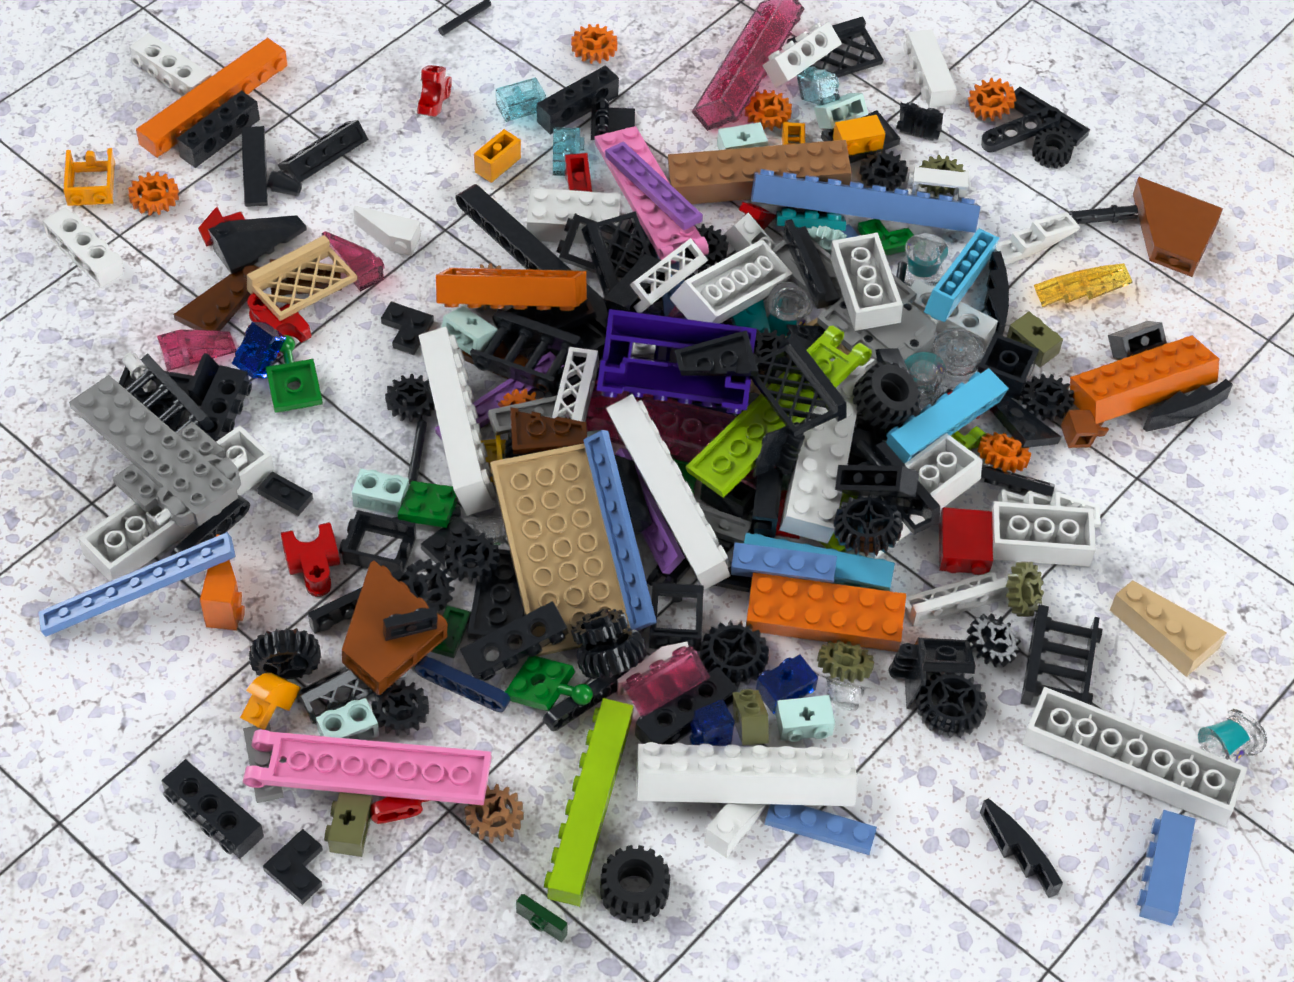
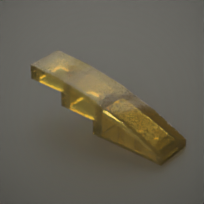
M1122 263L1068 273L1035 284L1034 288L1042 307H1045L1064 299L1065 303L1084 296H1088V299L1091 300L1133 282L1125 264Z

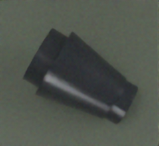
M273 170L267 182V188H270L272 192L299 196L303 185L280 170L278 172Z

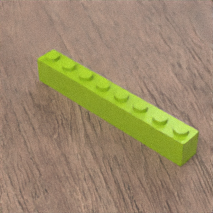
M603 698L600 708L595 707L592 719L595 727L594 730L589 729L586 745L589 747L587 753L582 752L579 768L582 771L580 776H575L572 791L575 792L573 800L568 799L565 815H568L566 823H561L558 839H561L559 848L554 847L551 863L554 864L552 872L547 871L544 888L548 889L547 899L580 907L631 727L634 705Z

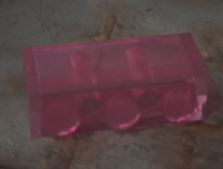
M682 646L672 652L673 656L664 661L663 659L657 660L649 666L650 669L642 674L635 673L626 679L627 683L623 684L622 687L641 718L710 678L698 654L691 646L687 648Z

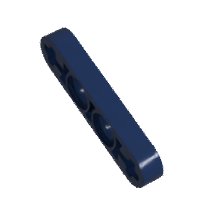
M428 656L423 657L414 668L416 673L422 678L496 712H504L511 700L510 696L503 690Z

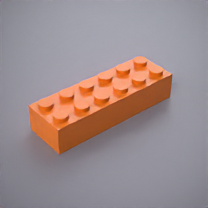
M448 268L436 274V302L443 303L444 307L449 308L458 307L459 304H467L468 308H480L482 305H490L492 309L505 308V305H513V309H527L528 306H536L537 310H550L552 306L560 307L562 311H571L587 299L586 271Z
M1193 335L1184 337L1183 339L1070 377V390L1074 391L1072 397L1074 398L1073 404L1079 410H1090L1095 424H1099L1167 400L1179 391L1187 393L1198 389L1202 385L1207 386L1218 382L1220 358Z
M753 572L746 627L751 624L753 627L752 632L759 630L760 633L822 642L831 641L837 643V640H840L846 644L850 641L853 646L859 644L861 645L860 647L898 652L902 640L906 593Z

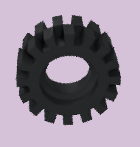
M1045 128V131H1039V134L1035 137L1032 156L1035 157L1034 160L1036 162L1040 161V165L1047 164L1046 168H1050L1051 165L1054 166V169H1057L1058 165L1062 168L1071 160L1074 149L1073 138L1069 137L1070 134L1067 132L1063 134L1062 129L1058 132L1056 128H1052V131L1049 128ZM1047 146H1053L1058 148L1059 150H1052Z

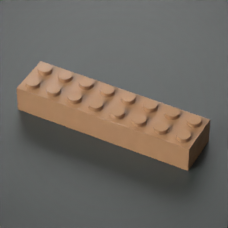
M846 140L668 154L670 185L691 204L750 200L755 172L760 173L761 169L772 170L774 175L783 176V172L797 174L796 178L805 179L806 175L819 177V181L828 182V179L841 180L843 185H850L852 175Z

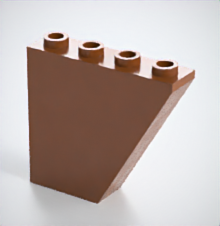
M1138 177L1133 191L1135 205L1138 207V218L1149 261L1193 277L1216 229L1223 208Z
M373 560L369 565L342 647V663L376 694L380 695L447 638L448 624L445 618L437 613V629L385 641L383 619L393 614L402 615L414 612L419 608L429 607L422 598H417L413 595L404 582H398L387 567L380 566Z

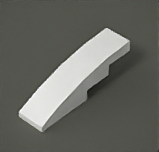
M1068 212L1032 222L1030 228L1014 232L1009 240L997 243L994 252L1001 251L1004 263L1007 265L1060 242L1078 231L1080 226Z
M1001 490L998 494V502L1091 508L1094 510V527L1101 525L1100 504L1055 492L1052 497L1028 491L1025 496Z

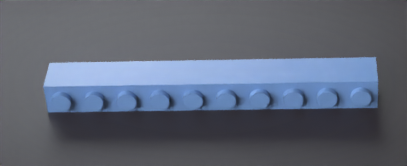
M761 169L760 173L755 172L751 193L752 202L976 233L981 206L975 203V199L962 197L961 201L952 200L953 196L939 194V198L930 197L931 193L917 191V195L908 194V190L895 188V191L892 192L886 191V187L880 185H873L872 189L864 188V184L858 182H850V185H843L841 180L828 179V182L819 181V177L806 175L805 179L796 178L797 174L783 172V176L774 175V171Z

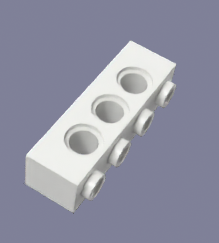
M818 22L808 29L810 33L807 34L805 31L795 37L797 42L790 41L782 46L783 51L781 53L777 50L768 56L769 61L762 66L775 88L788 82L842 44L830 22L823 25Z
M149 33L129 47L131 61L136 67L142 68L151 77L157 78L166 87L178 92L181 97L211 77L209 72Z
M64 207L42 220L46 236L100 288L124 275L121 256L117 252L113 253L105 240L99 239L90 226H85L75 212L72 213Z
M916 279L910 287L917 293L916 299L911 304L924 313L934 287ZM961 301L946 322L936 319L933 321L937 326V331L979 353L984 350L992 339L998 323L996 319Z

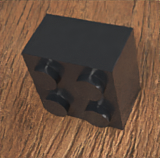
M994 333L977 372L981 374L989 368L1009 388L1005 394L1019 401L1023 388L1034 369L1039 349Z

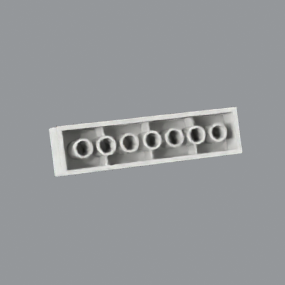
M447 327L420 334V344L453 489L467 516L494 508L493 497H496L497 493L494 483L490 481L492 472L489 463L485 460V457H488L485 445L481 443L480 439L483 437L479 423L476 422L478 414L475 405L471 401L474 399L470 385L467 386L469 376L462 364L465 362L462 350L458 347L455 335H450Z
M866 365L858 366L836 387L847 402V418L839 422L833 418L804 432L805 439L798 454L799 457L796 460L794 471L790 475L780 531L824 543L829 542L834 532L833 520L835 519L837 509H839L842 492L835 490L838 465H847L857 415V405L853 403L855 396L852 395L856 382L864 375ZM818 406L813 411V413L821 415L828 412L826 408Z
M631 394L607 407L606 409L616 430L699 583L704 585V590L730 577L728 568L731 564L722 545L719 544L711 525L708 524L688 483L685 482L681 475L682 473L677 463L670 455L671 453L666 443L660 437L659 431L653 420L649 417L642 400L636 401L634 395Z
M240 425L216 441L225 450V456L222 458H229L232 461L239 454H243L247 459V463L238 468L241 486L237 490L238 495H243L268 477L272 471L274 472L272 454ZM132 500L80 536L78 540L83 555L109 581H112L138 570L198 526L193 523L181 527L170 519H167L158 526L152 517L160 513L162 508L157 504L145 512Z
M1047 687L1043 688L1022 741L1023 745L1223 826L1226 825L1234 810L1247 771V767Z
M653 742L638 744L637 801L855 806L857 773L852 749L842 747L834 749H821L818 747L792 748L790 746L765 747L762 745L745 747L733 744L727 746H712L710 744L685 745L682 743L668 745Z

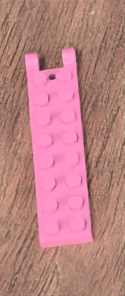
M634 126L594 136L595 145L633 212L636 211L639 222L659 258L663 260L690 238L704 256L708 255L707 241L705 237L700 236L695 225L683 230L605 157L606 149L624 141L669 183L637 127Z
M256 730L251 746L260 752L272 751L269 768L247 766L243 783L252 788H262L264 785L484 805L492 755L490 751ZM281 759L287 760L285 763H280Z

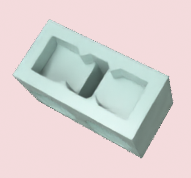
M360 469L352 490L353 507L398 516V511L409 488V479L400 475L380 473L376 470Z
M366 698L350 701L341 708L327 710L316 717L320 736L371 740L379 736L378 722ZM357 718H364L362 721H354ZM332 728H339L337 731H329Z

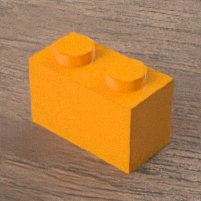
M872 115L835 122L833 140H846L848 155H855L883 149L886 133L878 116Z
M503 129L474 153L475 173L492 183L521 159V140Z

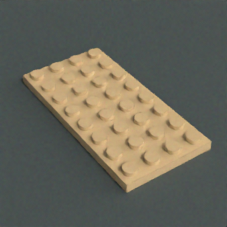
M573 445L490 462L525 615L553 601L569 632L565 636L566 639L556 645L550 643L542 648L543 651L535 656L580 648L582 644L577 645L574 642L571 633L572 626L577 625V621H582V617L587 613H594L600 609H608V611L616 609V611L622 610L628 622L627 627L630 629L585 445ZM538 626L533 630L532 635L540 637L545 634L546 628Z

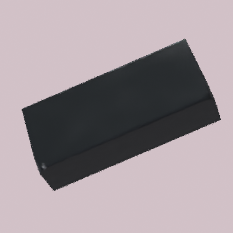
M208 353L202 355L188 389L190 398L198 406L202 405L220 367Z

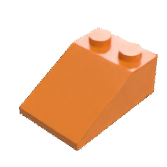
M230 560L207 569L200 603L206 627L237 631L239 621L244 619L245 606L241 605L242 592L238 591L236 578Z

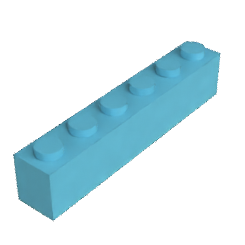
M980 228L976 231L932 290L924 313L929 314L936 320L946 322L990 261L991 254L996 248L999 237Z
M989 368L981 374L976 372L966 384L962 382L953 389L951 394H943L936 401L935 405H927L921 410L920 415L917 417L912 415L903 423L902 427L898 428L896 426L891 429L886 435L888 438L886 443L905 464L947 433L951 436L999 403L1009 388Z
M746 533L743 544L837 556L833 584L890 591L895 566L894 562L864 557L860 554L844 553L835 549L815 547L811 544L790 542L786 539L765 537L761 534Z

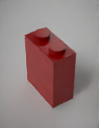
M943 507L939 523V571L972 573L974 575L989 573L993 564L992 511Z

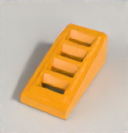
M783 122L781 129L782 145L795 144L788 143V141L799 142V144L805 143V123ZM788 135H799V137H788Z

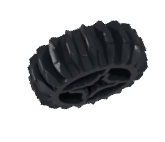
M859 494L857 499L850 497L848 503L842 502L840 509H837L835 513L833 527H835L834 534L838 538L840 545H845L847 551L854 549L855 555L863 552L867 557L869 553H874L877 556L879 551L887 553L889 547L894 548L896 541H899L901 538L903 523L901 512H898L896 505H891L889 499L882 501L881 495L873 498L871 494L868 497H862Z
M730 620L728 626H725L720 622L718 629L711 627L709 634L705 633L703 642L700 643L699 660L702 662L703 670L711 672L716 667H719L735 683L737 688L740 686V682H744L748 686L751 679L757 681L759 674L764 673L765 667L768 664L769 648L766 646L765 637H760L761 633L759 630L752 632L753 627L751 624L743 627L742 621L738 625H733ZM746 645L754 655L750 654V651L747 650L744 646ZM714 652L717 653V654H718V657L722 658V659L724 660V662H721V661L715 656Z
M287 628L285 630L276 629L274 632L266 631L265 635H258L257 639L252 641L249 651L250 665L252 670L256 671V675L273 673L286 680L298 677L303 678L305 674H312L313 670L318 669L321 658L318 639H315L313 634H308L305 630L298 631V628L294 630H288Z
M627 628L623 630V633L616 634L617 638L613 641H607L598 646H591L590 643L586 646L582 644L577 650L576 655L577 664L582 674L591 679L598 677L603 679L617 674L620 675L622 672L636 667L647 656L646 643L638 630Z
M940 672L939 676L933 673L930 676V680L926 679L925 686L919 690V695L916 699L917 713L922 716V724L930 723V731L936 728L938 729L939 736L943 732H947L949 738L953 737L954 733L961 738L964 732L970 735L974 728L978 729L982 720H984L986 716L985 711L988 706L987 701H985L986 692H981V684H973L974 678L966 679L964 673H961L960 676L955 675V673L947 675L946 672ZM936 694L939 697V702L934 706L932 697ZM966 702H969L972 709L969 713L965 711Z

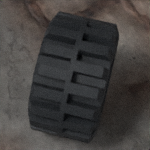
M889 361L876 363L856 382L852 395L855 396L853 403L857 405V412L863 415L862 418L865 421H870V425L874 427L878 425L879 429H885L886 427L893 429L896 426H900L920 405L921 391L917 390L919 388L918 382L913 380L915 377L912 374L906 372V368H900L897 363L892 365Z
M632 845L626 846L625 851L619 848L615 850V856L612 854L608 856L607 864L604 863L602 866L600 896L603 899L604 907L606 909L610 908L612 916L615 917L618 914L620 915V920L626 922L627 918L632 919V923H638V919L641 918L643 922L649 921L650 915L656 917L660 909H664L670 888L669 867L667 864H663L664 858L661 855L656 857L655 850L651 848L645 851L644 846L638 845V849H633ZM629 876H639L646 879L650 887L642 892H630L624 889L620 882Z

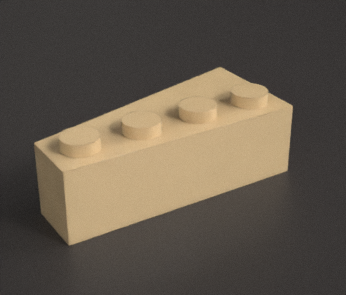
M1133 580L1115 595L1110 611L1186 677L1220 648L1227 634L1222 629Z

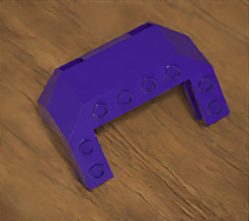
M609 309L603 359L600 361L597 391H602V396L617 398L618 393L622 394L623 391H628V396L633 394L634 397L643 398V394H651L653 399L667 401L668 397L678 398V403L692 404V400L702 401V406L716 407V404L719 403L722 404V407L726 408V412L741 414V411L747 410L751 384L749 376H681L675 350L747 330L754 353L757 328ZM634 342L656 345L654 359L632 356Z

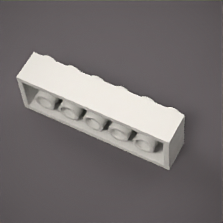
M762 239L685 280L670 299L688 320L720 324L778 291L793 273Z
M947 433L905 463L907 468L919 472L918 481L941 506L940 510L981 479L982 459ZM897 498L898 505L910 507L911 503L909 500ZM911 515L910 518L915 525L925 520L922 516ZM904 523L900 540L911 532ZM879 551L877 556L874 553H869V555L876 559L884 552Z

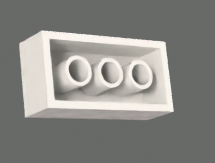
M530 188L527 230L539 241H565L568 233L564 231L568 218L573 219L575 213L596 222L620 216L621 194ZM579 224L573 243L586 244L581 231L585 226L584 224ZM601 231L602 236L611 240L612 234Z
M878 233L832 241L831 261L854 331L901 323L903 304Z
M993 502L991 511L994 560L1090 567L1096 551L1093 509Z

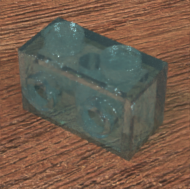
M812 66L796 75L802 100L822 106L840 99L838 90L839 80L834 73Z
M536 77L495 89L496 106L505 122L536 114L537 103L546 98V94Z
M553 127V175L565 176V155L579 154L580 151H584V137H580V128Z

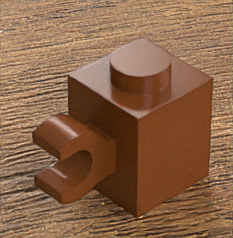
M1069 410L1061 423L1068 448L1091 447L1096 437L1105 436L1109 428L1100 427L1104 422L1095 424L1090 410Z

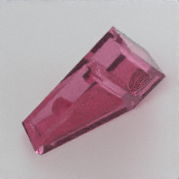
M327 231L322 233V236L325 235L329 239L330 247L357 275V281L353 282V284L360 292L384 280V263L371 250Z
M180 329L157 336L161 356L167 371L199 363L204 353H208L212 358H217L237 352L231 334L228 331Z

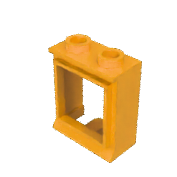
M107 148L108 161H96L95 153L87 151L85 155L86 162H74L71 150H66L63 191L67 206L114 203L113 190L116 163L112 148ZM107 171V186L74 187L75 173Z

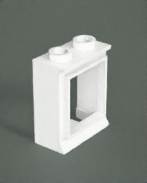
M915 164L914 172L909 173L907 187H910V189L906 188V190H908V194L917 195L920 184L955 188L952 200L961 201L962 197L965 198L966 190H968L969 170L957 172L917 167V164ZM931 194L930 197L939 198V194L938 196Z

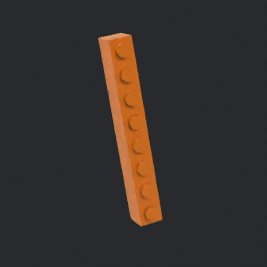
M267 37L136 128L139 145L156 158L169 151L177 144L176 138L241 90L249 94L287 67L286 50Z

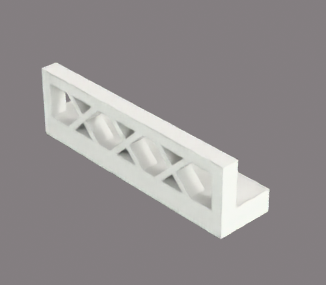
M691 238L630 284L641 299L634 306L638 313L643 312L708 261ZM688 247L696 257L694 260L685 257V248ZM671 260L679 262V270L671 269ZM656 271L665 273V282L656 279ZM639 283L651 284V293L647 294Z
M569 347L552 418L568 414L572 420L586 422L599 367L598 351ZM573 356L587 357L586 362L576 366L572 361ZM577 374L581 381L572 386L567 380ZM573 394L576 401L567 406L563 398Z
M992 571L906 597L905 611L914 627L1006 599L1008 588H1006L1007 580L1006 578L998 580L995 572ZM986 581H991V582H989V583H985V584L980 585V583H983V582H986Z

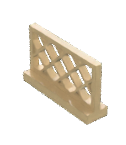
M323 235L247 274V290L250 294L255 293L281 321L357 281V275L330 247L329 239ZM328 256L334 261L333 265L320 263L321 260ZM305 268L315 269L314 275L301 273V270ZM318 269L332 271L331 276H318ZM334 273H345L348 277L344 279L334 278ZM288 277L296 279L295 285L281 283V281ZM299 279L312 281L311 287L299 286ZM315 282L329 284L325 289L314 288ZM268 287L276 288L275 295L266 294L263 290ZM279 290L293 291L292 297L279 296ZM296 292L310 294L306 299L295 298ZM277 302L288 303L290 307L280 311L276 304Z

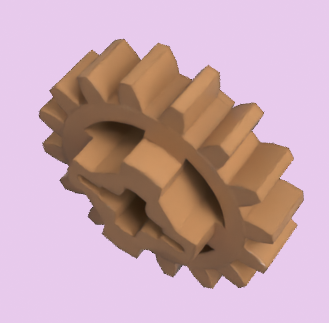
M499 784L495 785L494 790H490L487 785L484 805L468 804L464 809L466 815L465 823L466 825H471L470 833L475 834L479 832V840H483L487 836L490 843H493L494 837H498L501 842H504V835L506 834L513 837V828L520 830L521 820H524L523 803L518 801V794L513 793L509 795V787L501 791ZM507 804L511 808L512 814L510 813V810L506 808ZM476 813H478L479 817L482 818V822L478 820Z

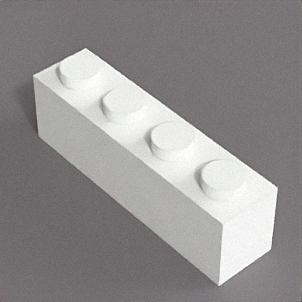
M933 30L908 32L907 39L903 43L904 53L909 56L910 68L914 69L915 80L917 84H920L922 98L926 99L929 108L953 105L957 89Z

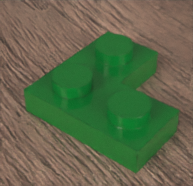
M879 219L858 222L857 230L861 236L878 233L886 256L905 252L908 245L911 247V250L918 249L919 241L909 227L888 232Z

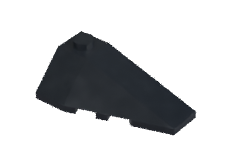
M298 215L233 220L219 223L208 230L214 252L229 272L233 274L243 270L246 266H253L259 262L258 257L264 253H273L275 246L280 243H288L306 231L307 227Z

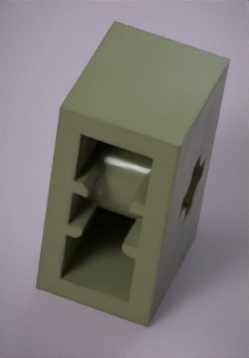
M1030 311L1010 324L1007 338L1039 349L1035 363L1038 367H1042L1057 356L1063 342V338L1057 332L1050 329Z
M744 689L740 692H733V721L742 746L769 743L768 713L759 690Z
M339 792L338 800H333L330 812L333 820L331 825L326 826L324 841L328 842L331 853L362 857L371 821L370 808L373 804L371 795Z

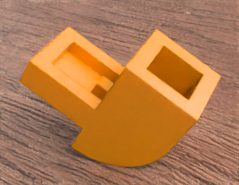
M264 673L258 676L246 690L252 695L240 718L265 730L276 707L278 706L289 711L301 687L273 673Z

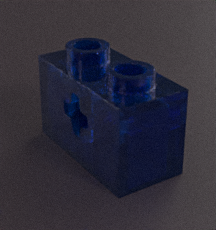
M252 322L245 331V337L241 345L235 351L232 364L240 370L248 371V375L251 378H266V367L273 365L286 336L265 322Z
M801 654L794 658H786L778 667L772 670L763 671L757 678L756 690H759L763 702L775 714L778 700L803 698L815 691L818 676Z
M723 699L694 711L693 722H691L692 733L689 736L691 745L710 744L712 746H727L732 744L735 720Z

